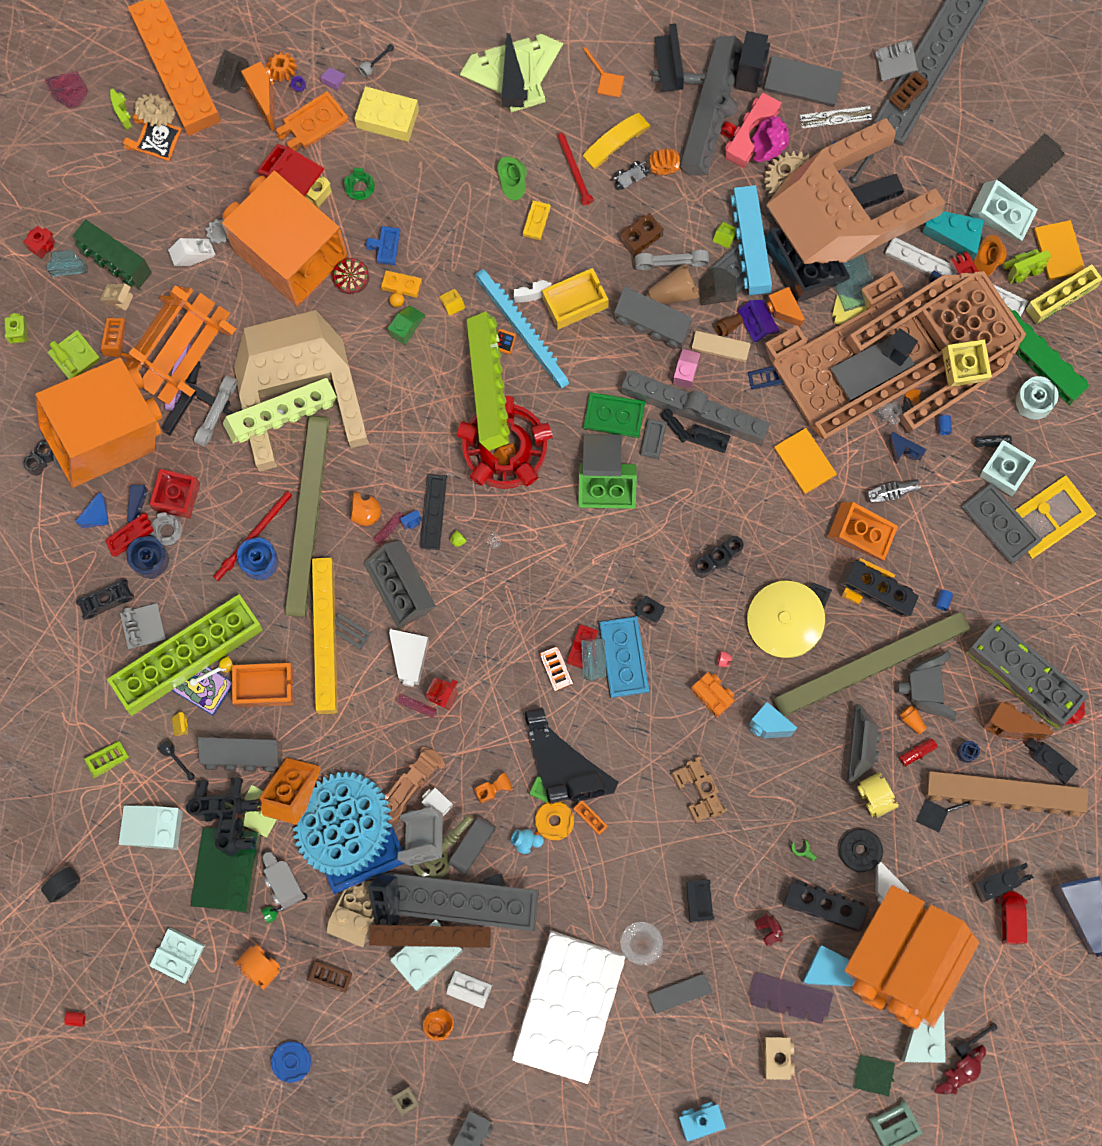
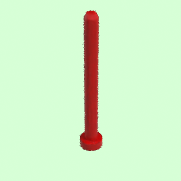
M560 132L558 133V139L581 193V203L583 206L589 205L594 202V198L587 191L565 134Z

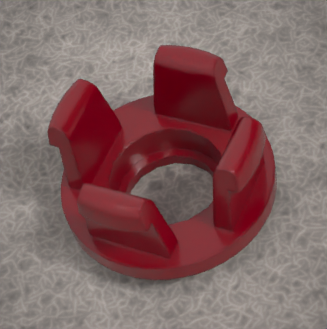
M766 912L764 913L765 916L754 921L758 930L768 926L772 929V932L763 938L766 946H771L778 941L780 943L783 942L782 936L784 932L774 915L770 916Z

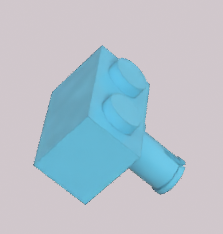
M713 1102L701 1105V1110L694 1112L693 1108L682 1112L683 1116H680L679 1120L687 1142L726 1129L718 1104L713 1105Z

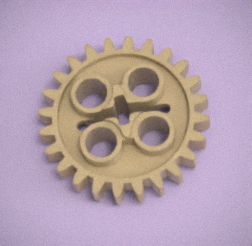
M793 151L792 156L785 152L784 158L778 155V161L772 160V165H768V171L765 172L767 178L764 180V183L767 184L765 190H770L769 197L776 193L789 174L809 160V154L804 158L802 157V152H800L799 156H796L795 151ZM787 170L789 173L783 174L781 171Z

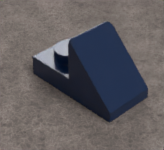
M892 432L888 440L896 464L903 452L910 459L920 461L926 451L925 448L895 432Z

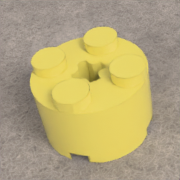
M881 772L859 782L860 785L857 786L862 799L867 798L869 802L867 808L871 816L876 815L877 818L899 807L897 802L893 804V798L895 797L885 778L880 779L882 777Z

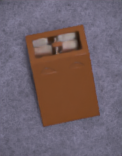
M1002 701L994 707L983 726L984 729L999 738L1045 740L1054 733L1050 730L1049 725L1034 721L1030 714L1026 712L1021 713L1015 709L1013 704L1009 702L1003 703Z

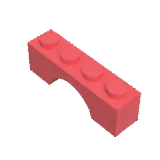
M762 93L760 98L756 97L752 104V111L747 112L743 118L744 123L742 127H737L734 133V140L727 143L725 159L745 169L753 156L755 148L750 141L749 133L752 129L759 126L763 120L770 118L771 115L777 117L782 102L765 93Z

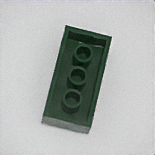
M86 219L72 235L76 242L75 246L80 249L79 252L84 257L88 258L90 256L94 259L96 265L101 268L106 267L115 278L119 276L131 288L134 286L139 290L152 273L144 258Z

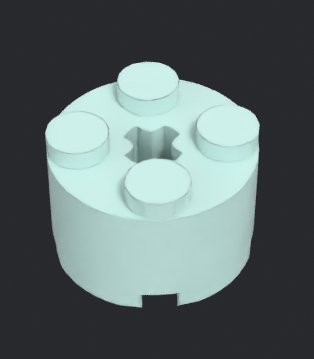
M1040 376L1027 380L1016 395V406L1019 414L1033 420L1047 417L1058 401L1056 386L1049 379Z

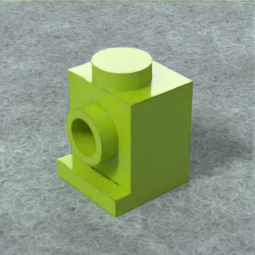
M10 314L8 318H5L6 340L10 344L28 342L27 320L21 314Z

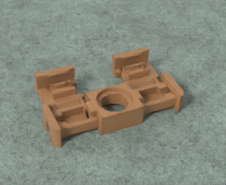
M697 757L695 760L687 762L684 768L671 774L678 790L685 787L684 784L688 782L690 784L693 783L701 798L699 805L694 806L693 804L688 807L695 824L708 817L713 819L727 811V808H723L717 796L719 791L711 774L707 776L700 762L703 759L702 757ZM704 782L711 785V791L708 793L703 792L701 789V784Z

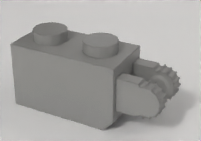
M267 852L263 856V861L267 869L263 870L266 875L263 879L268 888L272 887L274 891L272 897L276 905L280 904L285 909L304 899L305 896L287 862H278L273 853Z

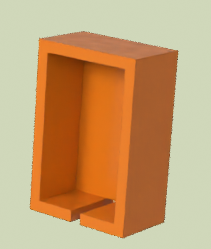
M291 663L232 665V704L236 708L294 705V687L291 685L294 684L293 665Z

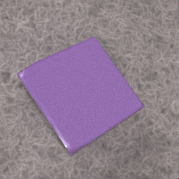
M330 67L322 74L320 78L321 83L338 91L346 74Z

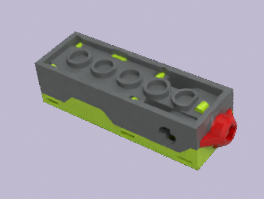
M997 618L967 651L966 654L1055 729H1059L1063 725L1077 724L1085 716L1084 701L1089 695Z

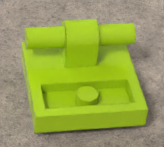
M1035 249L1028 253L1018 254L1013 259L1004 262L1003 268L1005 270L1012 267L1007 276L1008 282L1010 284L1014 282L1021 283L1028 276L1041 274L1051 258L1049 251L1046 250L1039 253Z
M78 330L59 344L56 341L51 342L49 346L52 349L47 352L68 379L84 373L101 360Z

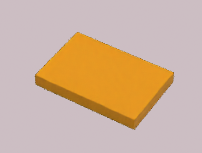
M1071 220L1035 227L1034 233L1040 253L1048 250L1051 255L1047 266H1045L1048 281L1074 276L1085 269Z
M807 428L774 447V450L804 495L837 476V473Z

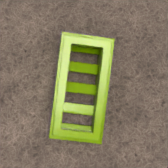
M118 741L84 758V763L94 779L125 761L129 756L121 742ZM117 749L121 757L117 758L113 750ZM108 753H110L111 757L113 758V761L111 762L106 755ZM101 757H103V759H104V761H105V763H106L105 765H103V764L101 763V761H100V758H101ZM93 762H96L99 768L95 769Z

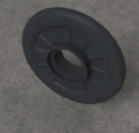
M854 829L843 837L840 843V856L844 864L851 870L867 872L874 869L880 863L883 856V846L878 836L872 831ZM858 845L866 847L867 852L864 856L856 853Z

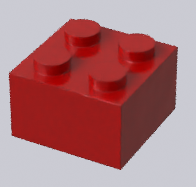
M160 469L149 505L154 511L167 512V514L190 519L200 482L197 477Z

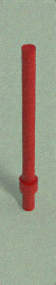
M286 491L244 541L257 538L293 495ZM239 547L228 559L226 558L222 562V567L213 576L216 581L219 582L227 571L233 569L234 563L237 561Z

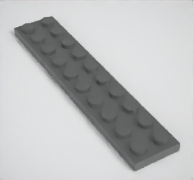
M946 0L915 52L917 72L928 80L927 89L901 112L889 101V98L914 72L902 75L873 122L875 124L887 118L896 131L895 143L901 146L904 145L988 3V0ZM910 85L908 86V87H909L910 89H912L914 92L916 91V90L913 89ZM900 96L897 97L903 103L906 102Z

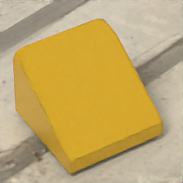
M456 289L439 296L449 316L465 309L464 302Z
M183 712L173 716L174 736L188 734L187 716Z

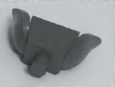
M949 650L940 655L917 663L908 676L909 682L898 683V693L910 694L911 703H914L916 708L922 712L955 721L957 713L950 707L943 705L944 692L941 666L951 657Z

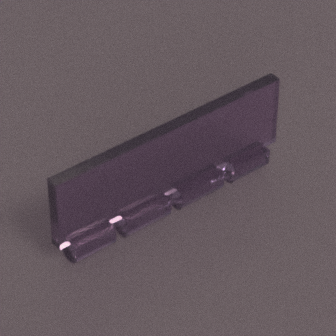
M755 973L749 996L753 997L751 1004L753 1006L765 1009L768 1001L770 1002L769 1010L785 1014L786 1008L790 1007L789 1016L805 1019L806 1012H808V1021L822 1024L824 1017L828 1018L833 994Z

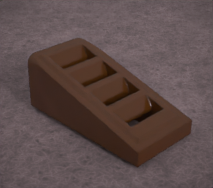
M915 71L889 98V101L901 112L904 111L927 89L928 80ZM910 85V86H911L913 89H915L916 91L914 92V91H913L912 89H910L908 86ZM900 96L906 102L903 103L897 97Z
M313 961L307 981L346 993L352 973ZM319 967L321 968V971L318 979H316L315 975ZM329 970L326 982L322 981L325 971ZM335 972L337 975L334 984H331L330 982ZM341 975H344L345 977L342 986L339 987L338 983Z

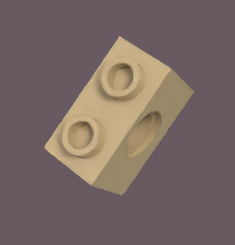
M764 1038L765 1079L791 1080V1075H794L795 1069L794 1063H791V1054H794V1042H790V1038ZM778 1052L782 1053L785 1057V1061L781 1065L777 1064L774 1060V1056Z

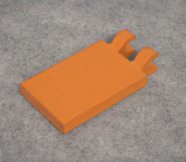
M326 91L284 118V125L276 129L278 133L276 135L280 140H283L291 132L295 138L289 140L286 143L287 146L295 151L300 146L306 149L348 122L349 117L330 93Z

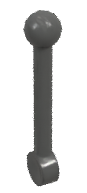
M874 154L866 157L856 175L851 178L852 183H857L859 175L869 160L873 159Z

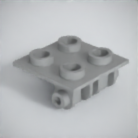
M911 40L900 42L898 46L894 43L895 47L889 45V48H878L875 51L882 81L918 71Z
M158 603L133 610L132 608H125L124 612L120 613L128 650L166 640Z

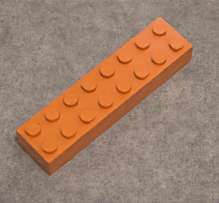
M142 0L128 6L135 25L187 135L190 136L221 122L217 109L165 0Z

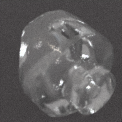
M896 400L875 410V413L880 423L887 422L890 427L900 422L899 415L903 413L900 403Z

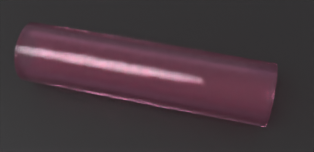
M398 511L373 540L378 545H381L401 523L400 518L404 517V515Z
M402 694L399 697L398 704L431 718H434L437 709Z

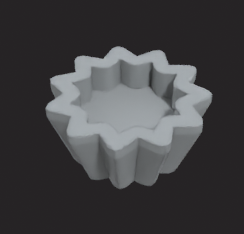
M215 219L214 223L210 222L209 227L206 228L208 232L206 237L210 238L212 243L220 245L229 240L222 225L223 219L221 221Z

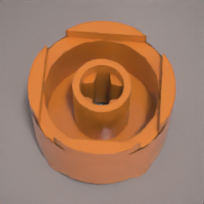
M256 944L254 947L250 946L234 965L237 968L240 965L241 972L257 987L261 984V990L264 991L280 973L278 970L280 965L272 958L268 960L264 956L265 952Z

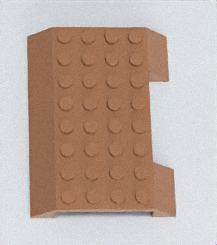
M894 271L861 289L866 311L806 344L807 339L798 325L765 343L772 366L810 427L824 440L945 371L942 350L940 352L937 350L918 318L915 317L899 327L918 340L910 354L915 366L850 402L832 374L831 368L855 356V353L845 339L905 300L900 292L903 285ZM897 328L896 330H894L893 332H891V333L888 334L887 336L883 337L882 339H880L879 341H877V342L874 343L873 345H875V344H877V343H879V342L885 340L886 338H888V337L894 335L899 328Z

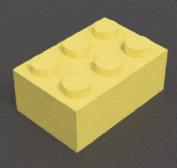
M365 86L355 116L357 129L409 142L419 112L418 100Z

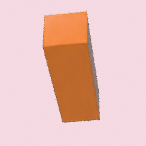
M580 801L573 808L598 836L608 828L584 801Z

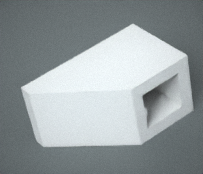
M180 238L168 250L174 266H191L215 256L209 239Z

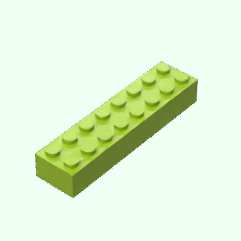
M238 594L109 677L107 681L126 710L133 716L261 633L263 629L241 595Z

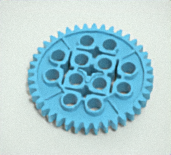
M338 772L337 776L330 774V780L323 777V783L316 781L317 788L314 787L308 807L297 823L298 827L293 828V831L298 832L294 839L299 840L295 844L297 847H301L298 852L304 854L302 858L308 860L307 863L313 866L314 869H320V872L329 875L334 873L336 876H340V874L347 876L348 872L354 874L355 869L362 871L361 865L368 867V860L375 862L373 855L380 856L377 850L385 849L382 842L387 843L388 840L384 837L391 834L386 830V828L392 827L391 824L387 823L388 820L392 819L391 816L387 815L391 809L386 807L389 801L384 800L386 795L381 793L382 789L376 787L377 784L371 782L367 777L365 778L353 772L351 775L348 772H345L344 775ZM346 789H348V793H347V795L344 797V796H343L344 791H345ZM330 795L329 801L326 802V797ZM370 802L369 808L365 810V805ZM352 808L351 813L347 816L348 809ZM334 813L333 819L329 821L330 815ZM316 819L315 825L311 826L312 821ZM371 821H373L374 824H373V826L369 829V823H370ZM355 826V832L351 834V829ZM337 832V837L333 840V835ZM319 838V843L315 846V841ZM359 845L358 852L354 853L355 847ZM339 851H341V855L337 859L336 855Z

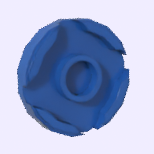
M285 1042L278 1046L271 1059V1067L275 1076L287 1083L298 1082L305 1078L310 1072L312 1065L308 1049L297 1042Z

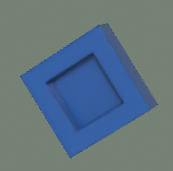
M418 510L400 518L405 530L417 527L420 524L419 522L422 521Z

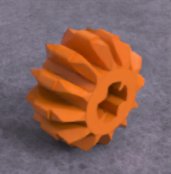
M280 51L279 55L273 52V57H268L266 66L269 68L274 81L279 79L282 83L283 79L289 81V76L295 77L294 71L297 70L295 59L288 52L285 55L282 51Z
M660 149L650 155L649 165L651 172L655 173V175H670V173H676V170L680 169V156L674 149Z

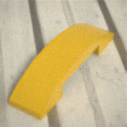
M640 113L630 116L598 139L583 154V158L595 170L608 160L610 154L634 136L637 138L649 129V123Z

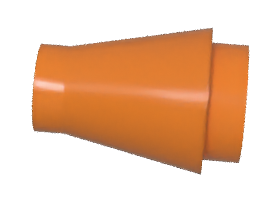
M910 705L899 714L901 720L918 735L927 729L916 707L913 708Z

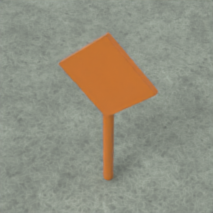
M584 47L583 50L601 73L597 94L620 98L624 76L604 73L588 49Z

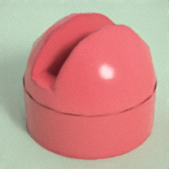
M720 651L717 658V666H730L732 656L727 652Z

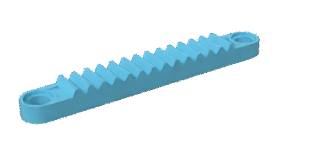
M484 269L478 271L475 277L552 380L560 389L567 386L569 381L559 368L557 358H553V353L549 352V347L544 346V341H540L539 334L536 335L535 329H531V324L527 323L526 317L523 318L522 312H518V307L514 306V301L509 299V295H505V290L501 289V284H495Z

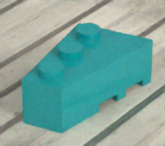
M943 211L941 215L924 223L922 234L942 245H947L956 253L963 254L967 251L974 262L978 253L984 220Z

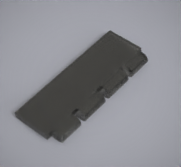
M1044 134L997 180L1022 197L1041 178V175L1043 176L1054 166L1053 163L1056 164L1065 153L1061 150L1062 147L1047 134Z

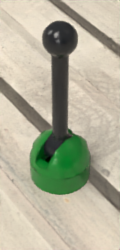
M303 893L305 898L302 899V901L307 900L308 895L306 893ZM269 906L263 908L261 912L267 924L277 918V913L284 908L281 906L275 909Z

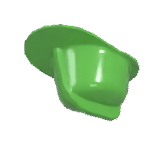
M505 156L498 162L497 167L502 190L507 198L519 200L525 193L527 169L524 163L518 159Z

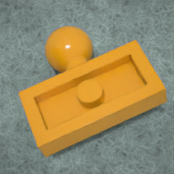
M386 271L381 289L393 292L389 301L393 307L398 308L404 304L403 295L418 297L422 278Z

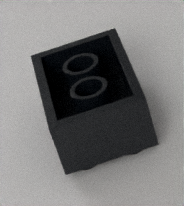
M750 31L746 32L735 89L757 93L758 87H762L771 44L767 42L768 35Z

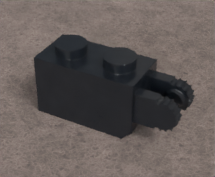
M1023 863L1015 868L1011 867L973 884L981 903L1033 879L1032 874L1025 875L1019 879L1016 873L1028 867L1027 863Z

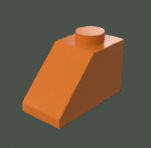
M789 287L768 296L766 307L769 313H773L774 318L795 326H803L805 318Z

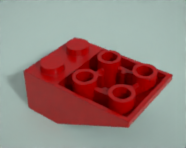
M277 144L256 172L259 176L267 178L275 170L305 197L325 169L295 150Z

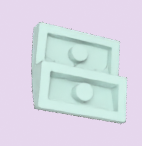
M170 927L165 934L161 946L157 948L150 967L185 984L200 958L205 944Z

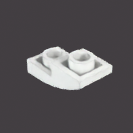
M540 280L533 282V289L527 287L514 289V303L529 302L542 298V290L552 286V283Z

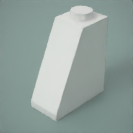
M390 629L389 634L399 680L405 686L414 687V684L419 685L429 644L428 637Z

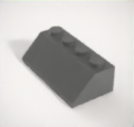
M624 287L614 312V319L619 324L624 326L627 324L638 333L644 332L656 341L666 342L673 349H682L691 331L692 317L627 287Z
M402 541L384 544L364 562L398 629L425 616L436 607Z
M198 737L200 764L205 766L207 770H217V767H225V770L236 771L237 768H244V771H256V768H262L264 772H275V769L281 767L282 745L277 740Z

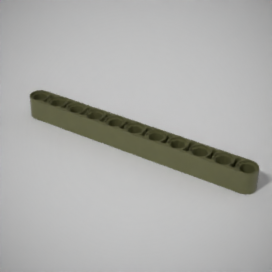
M309 417L286 602V616H307L312 577V559H314L330 427L329 417Z
M963 612L956 613L780 695L773 701L778 711L786 717L971 630Z

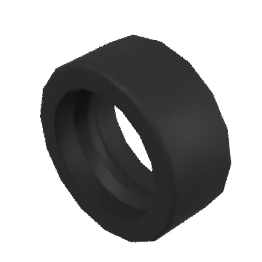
M67 867L50 878L41 888V892L50 903H53L72 891L81 879L72 867Z

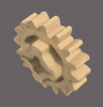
M149 94V97L143 95L142 98L138 97L134 109L135 114L139 115L138 119H144V123L150 122L151 126L157 124L160 127L161 124L167 126V123H172L175 107L171 106V101L166 102L165 97L161 99L158 94L156 96Z

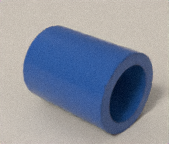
M942 415L937 417L939 435L952 434L951 416Z
M940 590L935 607L948 611L953 593L947 590Z

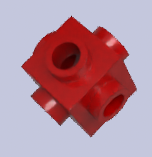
M38 225L30 230L27 238L23 241L27 249L41 259L52 251L56 242L50 230L45 227L42 229Z

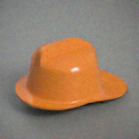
M989 235L982 241L974 260V264L979 272L984 271L989 277L996 267L1005 261L1007 256L1005 244H1002L1001 239L996 235Z

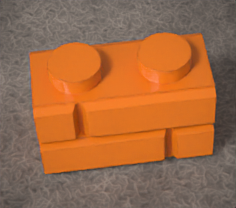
M707 672L691 687V691L718 718L734 704L735 700L733 697L735 695L729 688L724 689L720 685L721 680L714 673L711 675Z

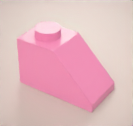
M682 349L674 376V385L692 388L701 353Z

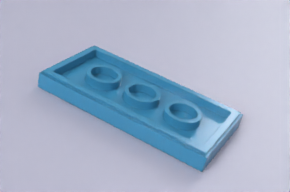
M638 616L599 622L611 698L649 693Z

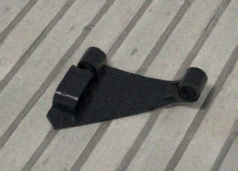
M543 707L525 711V720L531 746L549 804L567 800L580 802L615 793L619 782L582 756L548 727Z

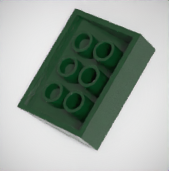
M203 828L190 906L250 914L262 835L258 832L243 831L242 838H256L257 844H252L256 845V849L240 850L235 856L230 857L215 847V834L218 829Z

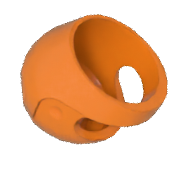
M353 492L351 521L361 526L375 524L381 516L379 501L373 496H370L368 500H363L359 492Z

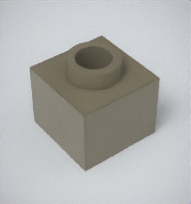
M411 1087L392 1097L401 1116L420 1105ZM405 1097L410 1099L409 1105L403 1103Z

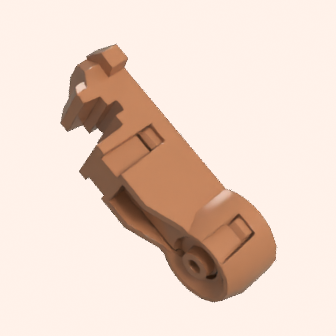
M422 747L419 751L421 754L418 760L409 766L410 771L407 774L404 773L390 792L385 793L386 797L384 800L389 801L386 807L391 809L387 815L392 817L387 823L391 825L400 823L402 821L400 820V815L407 813V805L437 768L443 770L446 766L441 755L434 751V749Z

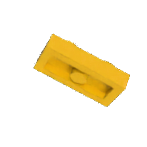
M533 200L523 231L524 237L541 241L551 205Z

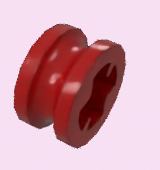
M725 121L720 133L728 139H733L737 127Z

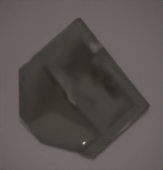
M224 50L212 84L233 94L245 88L246 84L241 71L249 67L247 59Z
M721 267L709 269L699 280L700 305L737 301L736 276Z

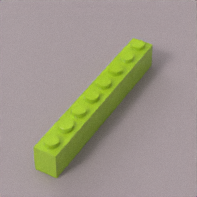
M485 311L468 318L467 327L479 441L490 451L508 444L510 431L506 420L508 419V414L505 410L506 398L503 393L504 382L501 376L503 369L500 364L501 353L498 348L499 337L496 332L498 325L496 319Z

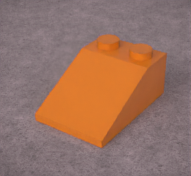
M260 61L241 72L248 91L271 131L275 130L274 90L272 87L274 81L267 66L264 67Z
M841 502L828 538L846 547L885 561L898 526L854 502Z
M286 758L259 797L262 802L260 807L262 808L263 816L297 825L308 807L321 770L320 766Z

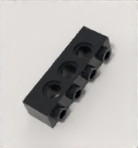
M855 560L846 563L838 584L900 617L911 616L919 597L918 594L913 592L912 588L897 584V580L882 576V572L879 570L869 569L862 561ZM862 576L865 577V582H864V583H863V581H862ZM878 584L881 586V591L878 590Z
M796 880L795 883H790L783 904L784 907L857 932L862 931L868 907L864 906V902L854 899L852 902L847 901L845 896L834 893V895H830L823 888L815 886L812 889L807 887V883ZM804 893L811 895L812 902L810 904L803 902L802 895ZM822 900H828L831 903L830 910H824L821 907ZM842 906L850 909L848 917L841 915L840 909Z

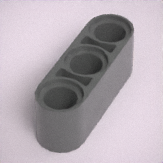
M479 816L448 864L466 875L495 831L496 826Z

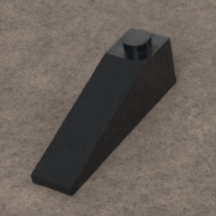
M506 33L501 95L502 107L524 108L525 101H528V89H525V82L511 35Z

